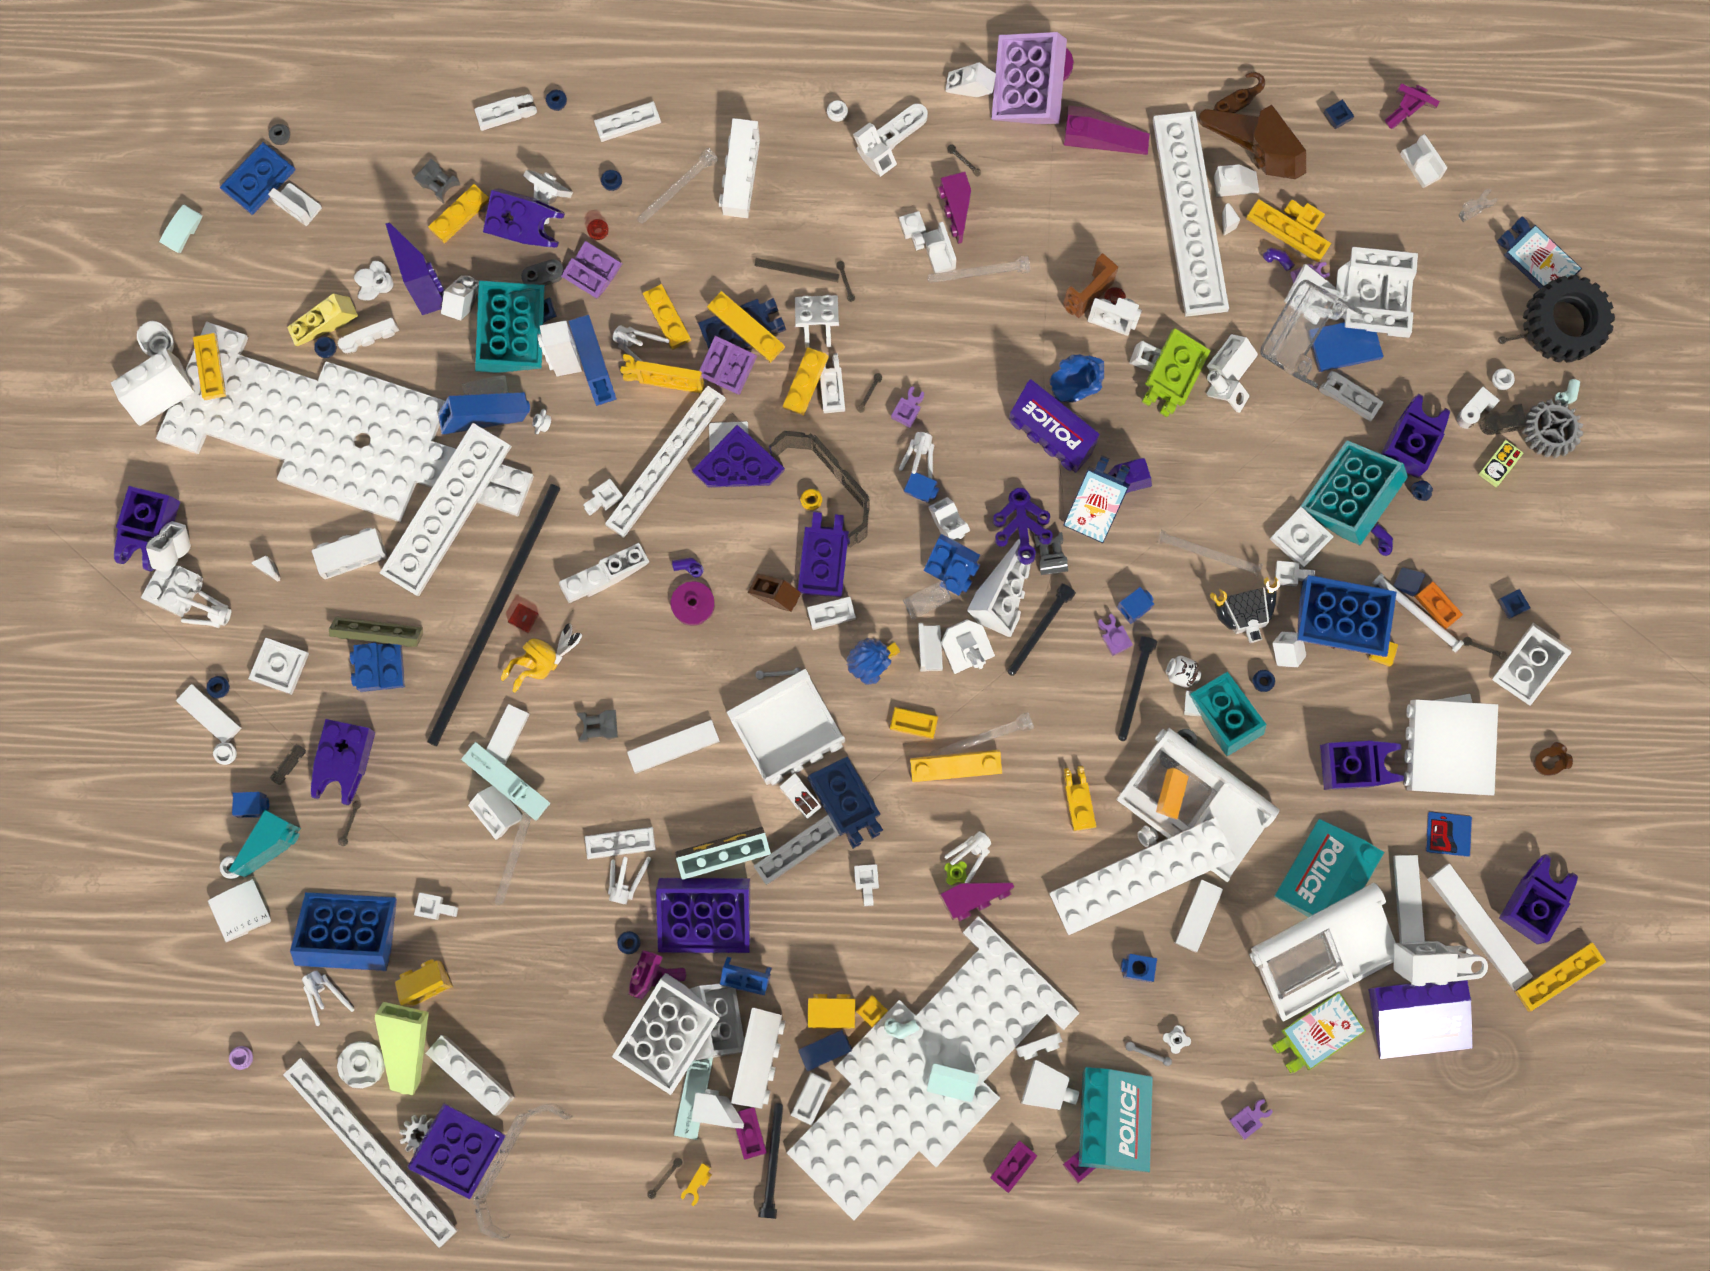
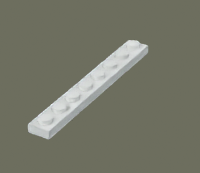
M709 386L705 388L605 523L607 527L622 537L626 536L725 402L726 398Z

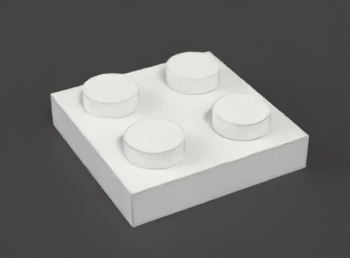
M1300 507L1270 540L1294 562L1300 563L1299 566L1303 569L1334 536Z
M265 638L248 679L292 695L309 653Z

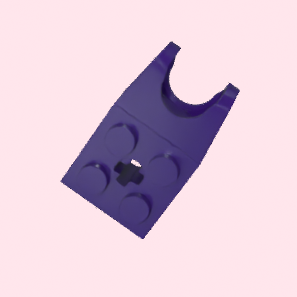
M500 188L493 189L490 194L483 232L522 244L558 247L559 242L546 234L544 223L547 218L562 219L565 213L539 199ZM509 213L511 216H514L513 220L510 219Z
M1419 393L1396 422L1381 452L1384 456L1404 463L1406 473L1416 478H1419L1428 470L1445 435L1444 431L1450 415V410L1444 408L1438 417L1432 418L1427 416L1422 409L1423 395Z
M128 486L116 525L118 531L114 549L115 562L125 564L133 552L141 548L143 569L153 571L154 569L151 567L146 546L152 538L159 535L161 529L166 524L175 521L181 501L169 495Z
M325 719L313 766L311 781L312 798L319 799L329 783L338 781L341 785L342 804L349 805L352 802L360 781L365 775L376 732L367 727ZM347 744L348 748L342 750L343 745Z
M1354 741L1320 745L1324 790L1369 788L1404 781V775L1390 773L1384 765L1386 755L1392 751L1402 750L1401 744ZM1346 763H1350V768L1347 769Z
M1547 854L1542 855L1520 880L1499 917L1500 920L1536 944L1547 943L1552 938L1570 906L1569 902L1578 880V876L1572 872L1568 873L1559 883L1554 882L1549 875L1551 857Z

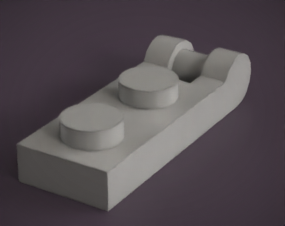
M1331 371L1327 376L1328 380L1320 386L1319 391L1371 422L1382 406L1383 401L1340 374ZM1335 384L1341 386L1339 391L1334 388Z

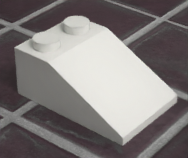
M1532 623L1492 680L1531 706L1571 654L1572 649L1535 623Z

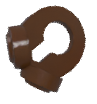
M1554 742L1551 747L1539 752L1534 760L1535 770L1544 776L1558 774L1563 769H1570L1573 765V758L1571 754L1567 753V747L1559 742ZM1560 756L1559 761L1555 762L1552 769H1547L1543 766L1542 760L1544 757Z

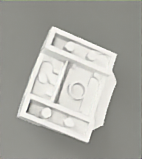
M1352 247L1350 261L1338 269L1336 290L1345 292L1344 296L1348 295L1349 299L1347 302L1335 299L1334 311L1345 320L1346 328L1387 333V336L1410 337L1413 324V312H1411L1413 279L1417 272L1418 253Z

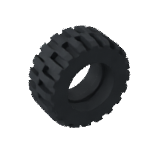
M1570 275L1568 278L1562 276L1552 280L1534 293L1533 298L1526 305L1528 309L1524 311L1523 318L1527 319V321L1523 324L1525 331L1528 330L1529 334L1526 336L1528 341H1532L1535 344L1533 348L1537 352L1539 350L1543 352V357L1547 359L1553 357L1555 362H1562L1564 360L1566 363H1570L1587 357L1600 349L1609 339L1608 335L1613 331L1614 326L1611 323L1615 321V314L1611 313L1614 307L1612 302L1607 300L1609 295L1606 291L1602 292L1599 289L1601 287L1596 282L1591 284L1590 279L1586 277L1579 280L1578 275ZM1557 302L1569 303L1581 313L1584 328L1580 337L1569 336L1563 333L1556 325L1553 311Z

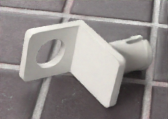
M1211 371L1207 376V380L1212 384L1207 392L1208 397L1226 400L1236 412L1240 413L1249 398L1247 391L1240 382L1224 379L1219 371ZM1238 393H1241V401L1237 404L1236 397Z

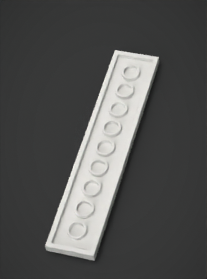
M1196 112L1154 116L1153 126L1185 317L1228 312L1229 305Z

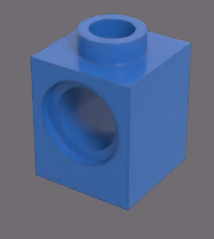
M916 472L915 474L911 473L904 492L929 503L931 499L935 500L940 488L936 487L937 481Z
M1139 587L1123 599L1117 608L1127 621L1132 624L1152 609L1154 605L1152 601L1154 599L1147 590L1144 591Z
M262 792L233 793L232 815L237 818H259L264 810H269V799Z
M1128 954L1126 958L1122 959L1121 972H1124V978L1149 983L1154 982L1157 958ZM1135 961L1142 963L1144 967L1142 974H1136L1133 971L1132 965Z

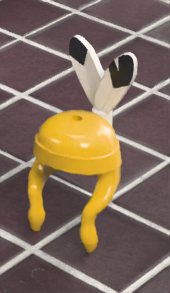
M568 623L561 633L557 653L545 641L537 638L530 639L523 646V649L526 651L525 655L516 657L509 662L502 672L501 680L504 681L509 676L515 664L532 670L523 671L514 681L512 690L514 693L519 689L526 676L540 680L545 679L550 671L556 669L562 656L579 643L582 634L574 633L571 636L572 625Z

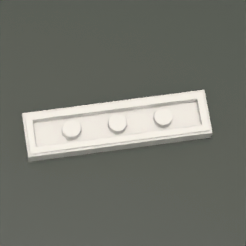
M712 720L630 750L627 753L636 774L720 741Z
M1418 855L1393 856L1400 943L1425 942Z

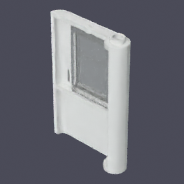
M1162 729L1155 738L1158 742L1116 800L1167 838L1216 817L1235 859L1211 871L1228 882L1232 873L1264 828L1274 821L1280 809L1172 729ZM1176 768L1189 776L1178 819H1173L1156 812L1167 769Z
M1370 884L1251 948L1250 958L1254 965L1258 966L1275 1010L1282 1021L1295 1016L1394 962L1395 940L1382 908L1386 900L1377 884Z

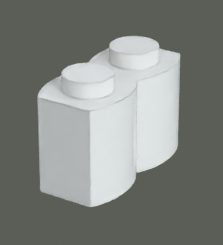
M173 521L169 522L161 529L159 535L148 542L146 550L153 569L163 572L169 571L176 565L178 558L184 556L190 550L191 544L186 525Z

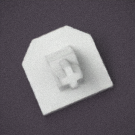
M526 170L523 175L527 180L534 183V198L548 205L553 204L557 196L571 198L573 194L572 191L556 182L555 176L547 172L540 174L535 171ZM549 218L546 219L544 224H549Z
M968 619L947 628L941 641L954 674L972 666L982 669L983 665L986 664L985 660L995 656L983 626Z

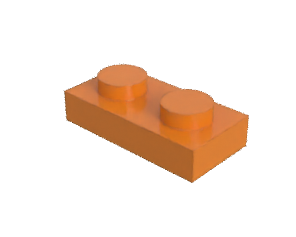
M1434 582L1415 596L1419 603L1445 630L1463 616L1460 610Z

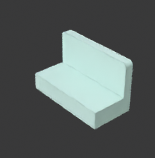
M933 1063L927 1091L972 1102L979 1075Z

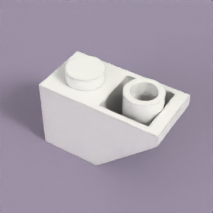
M980 62L950 71L945 91L971 97H980L993 93L996 73Z
M462 275L444 290L441 314L462 320L472 308L478 293L479 281L474 280L471 276Z

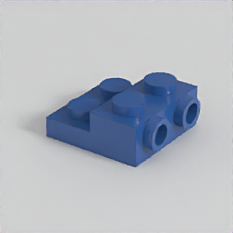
M941 534L923 571L942 580L940 586L960 596L962 591H968L972 583L969 578L971 575L975 576L980 567V564L977 563L980 554Z
M389 643L353 645L354 651H350V662L352 665L355 664V673L351 674V682L358 691L367 692L405 687L402 645Z

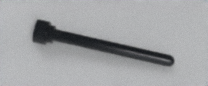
M1061 583L1057 589L1056 600L1008 668L1007 672L1010 676H1014L1064 602L1071 601L1075 596L1076 592L1068 585Z
M1141 636L1138 646L1141 653L1118 735L1120 741L1127 739L1149 654H1152L1157 646L1158 641L1150 637Z
M780 1102L774 1105L765 1197L764 1203H761V1207L758 1209V1217L777 1218L776 1204H773L783 1115V1104Z

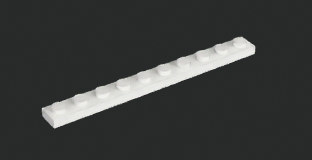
M300 1058L283 1074L438 1248L442 1247L458 1231L303 1058Z

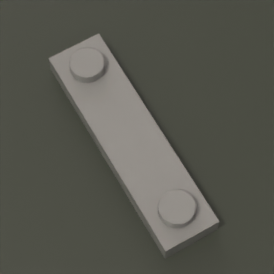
M827 815L755 864L754 868L764 883L768 885L839 836V833Z

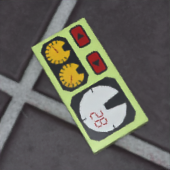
M1505 440L1478 475L1494 487L1499 486L1523 452Z

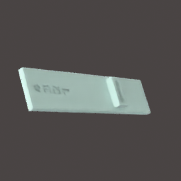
M475 742L461 760L535 821L550 805L548 800L478 743Z
M713 1058L693 1060L687 1069L674 1136L697 1140L700 1122L691 1121L695 1094L705 1093V1089L708 1087Z

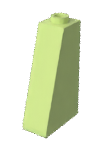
M383 1002L375 1014V1022L390 1090L413 1095L421 1081L429 1012Z

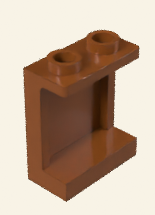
M1102 253L1097 258L1092 274L1095 279L1081 293H1078L1072 286L1067 289L1063 304L1066 311L1071 315L1075 314L1080 318L1093 305L1095 298L1099 299L1114 283L1119 267L1105 254Z

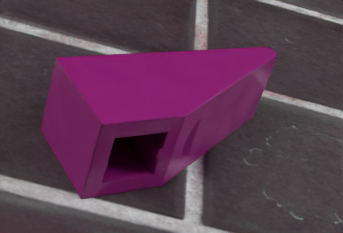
M965 171L942 177L940 186L937 187L940 199H944L946 204L944 206L945 216L950 218L952 223L950 225L951 235L956 237L958 244L963 242L971 198V188Z
M961 883L940 894V898L951 919L958 918L960 922L971 916L970 911L978 907L979 911L991 905V900L997 897L999 900L1010 896V890L1014 888L1013 883Z

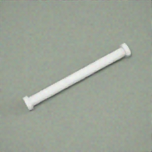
M1382 573L1372 582L1375 586L1378 584L1382 589L1397 591L1396 600L1452 647V651L1456 653L1464 644L1462 640L1458 641L1384 579Z

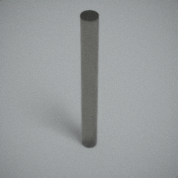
M760 258L755 259L754 266L839 282L840 274Z

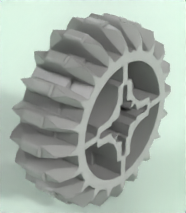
M1551 399L1545 403L1542 401L1537 406H1533L1530 412L1525 415L1526 420L1522 423V426L1525 427L1522 434L1528 435L1525 438V442L1532 443L1530 449L1536 447L1538 449L1537 455L1544 452L1545 458L1551 454L1554 458H1558L1560 455L1566 456L1568 451L1572 452L1581 442L1579 438L1584 433L1580 430L1583 424L1577 422L1581 416L1573 414L1576 408L1569 410V403L1561 406L1560 400L1553 403ZM1539 417L1542 420V429L1540 431L1538 430ZM1565 427H1567L1568 432L1566 441L1564 439L1565 435L1563 432V429Z

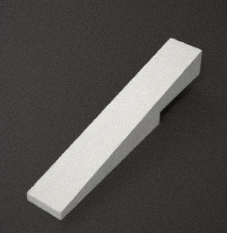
M1450 864L1444 865L1427 879L1455 913L1456 916L1454 917L1513 991H1516L1533 977Z

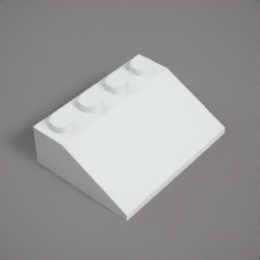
M665 973L612 1057L671 1095L721 1016L689 988Z
M752 1008L731 1103L761 1109L763 1104L768 1105L771 1091L767 1090L768 1081H773L776 1067H772L774 1057L778 1058L781 1044L777 1043L779 1034L783 1035L786 1021L782 1020V1015Z

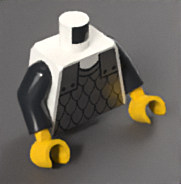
M1266 577L1264 579V584L1268 588L1266 590L1263 587L1227 596L1223 590L1219 589L1220 596L1218 598L1212 592L1210 598L1216 602L1215 609L1218 620L1228 629L1233 630L1235 634L1246 632L1249 643L1262 640L1259 628L1265 627L1272 619L1276 606V589L1280 585L1279 580L1274 577V583L1269 585V579Z

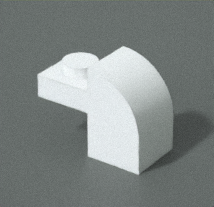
M868 123L853 134L858 145L856 149L859 155L877 175L881 177L897 165L891 149L881 142L873 124Z
M948 497L928 506L941 534L952 540H959L965 536V533L970 531L968 524L960 518L954 502Z

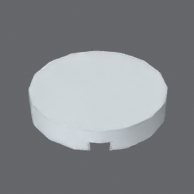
M362 1041L349 1044L340 1054L337 1064L340 1078L352 1088H366L374 1085L380 1080L385 1068L383 1054L378 1046Z

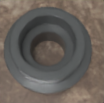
M276 124L269 130V138L274 144L285 145L290 139V130L283 124Z

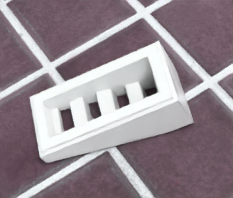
M1141 341L1136 344L1129 363L1152 371L1162 350ZM1150 355H1153L1151 362H1149Z

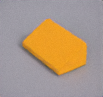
M1176 768L1167 769L1156 809L1157 813L1178 819L1189 776Z

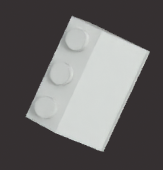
M166 348L111 382L118 400L139 426L195 392L179 358Z
M720 984L690 988L695 995L721 1016L694 1060L741 1053L744 1046V1036L736 989Z

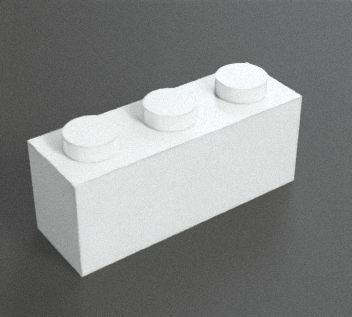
M375 528L363 529L354 536H342L336 542L322 543L312 550L319 575L324 579L388 558L381 535Z

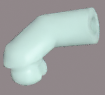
M1576 379L1569 380L1567 391L1558 392L1555 396V402L1560 400L1561 406L1565 403L1571 404L1575 402L1579 392L1580 381Z
M892 1018L887 1019L884 1023L885 1031L898 1039H903L920 1030L915 1019L904 1025Z

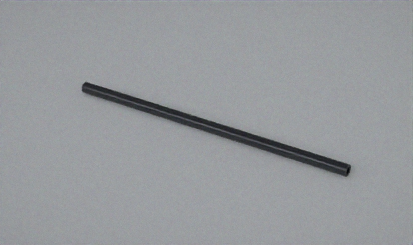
M550 484L427 743L438 746L557 498L560 487Z

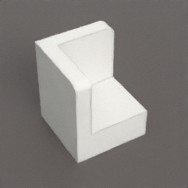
M1281 632L1273 642L1278 666L1298 667L1306 657L1304 642L1297 641V633Z

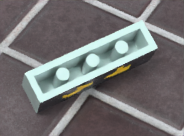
M763 827L675 852L682 880L771 854Z

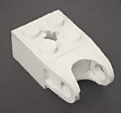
M1439 941L1394 943L1393 970L1415 986H1424L1430 982L1446 985L1450 981L1479 979L1488 970L1486 959L1480 955L1473 954L1465 946H1445ZM1475 961H1480L1482 964L1481 969L1473 973L1471 965Z

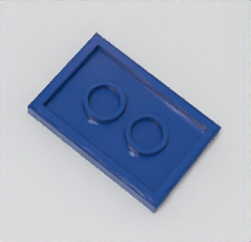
M262 142L220 186V189L253 215L270 198L269 192L273 188L277 190L292 175L295 168Z
M1345 322L1311 329L1308 332L1319 372L1380 360L1384 357L1377 332L1346 328Z

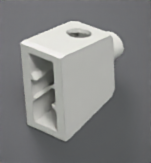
M1034 1060L1021 1103L1060 1110L1063 1101L1076 1105L1079 1091L1067 1087L1069 1077L1040 1061Z

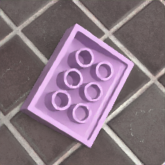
M1058 32L999 35L992 120L1031 124H1059L1067 44L1065 37Z

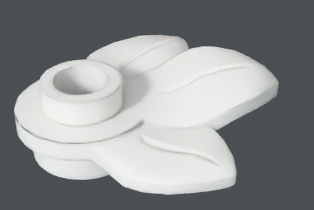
M372 261L370 269H361L354 275L355 282L362 287L358 294L360 300H373L379 293H387L393 287L391 275L386 272V266L379 261Z

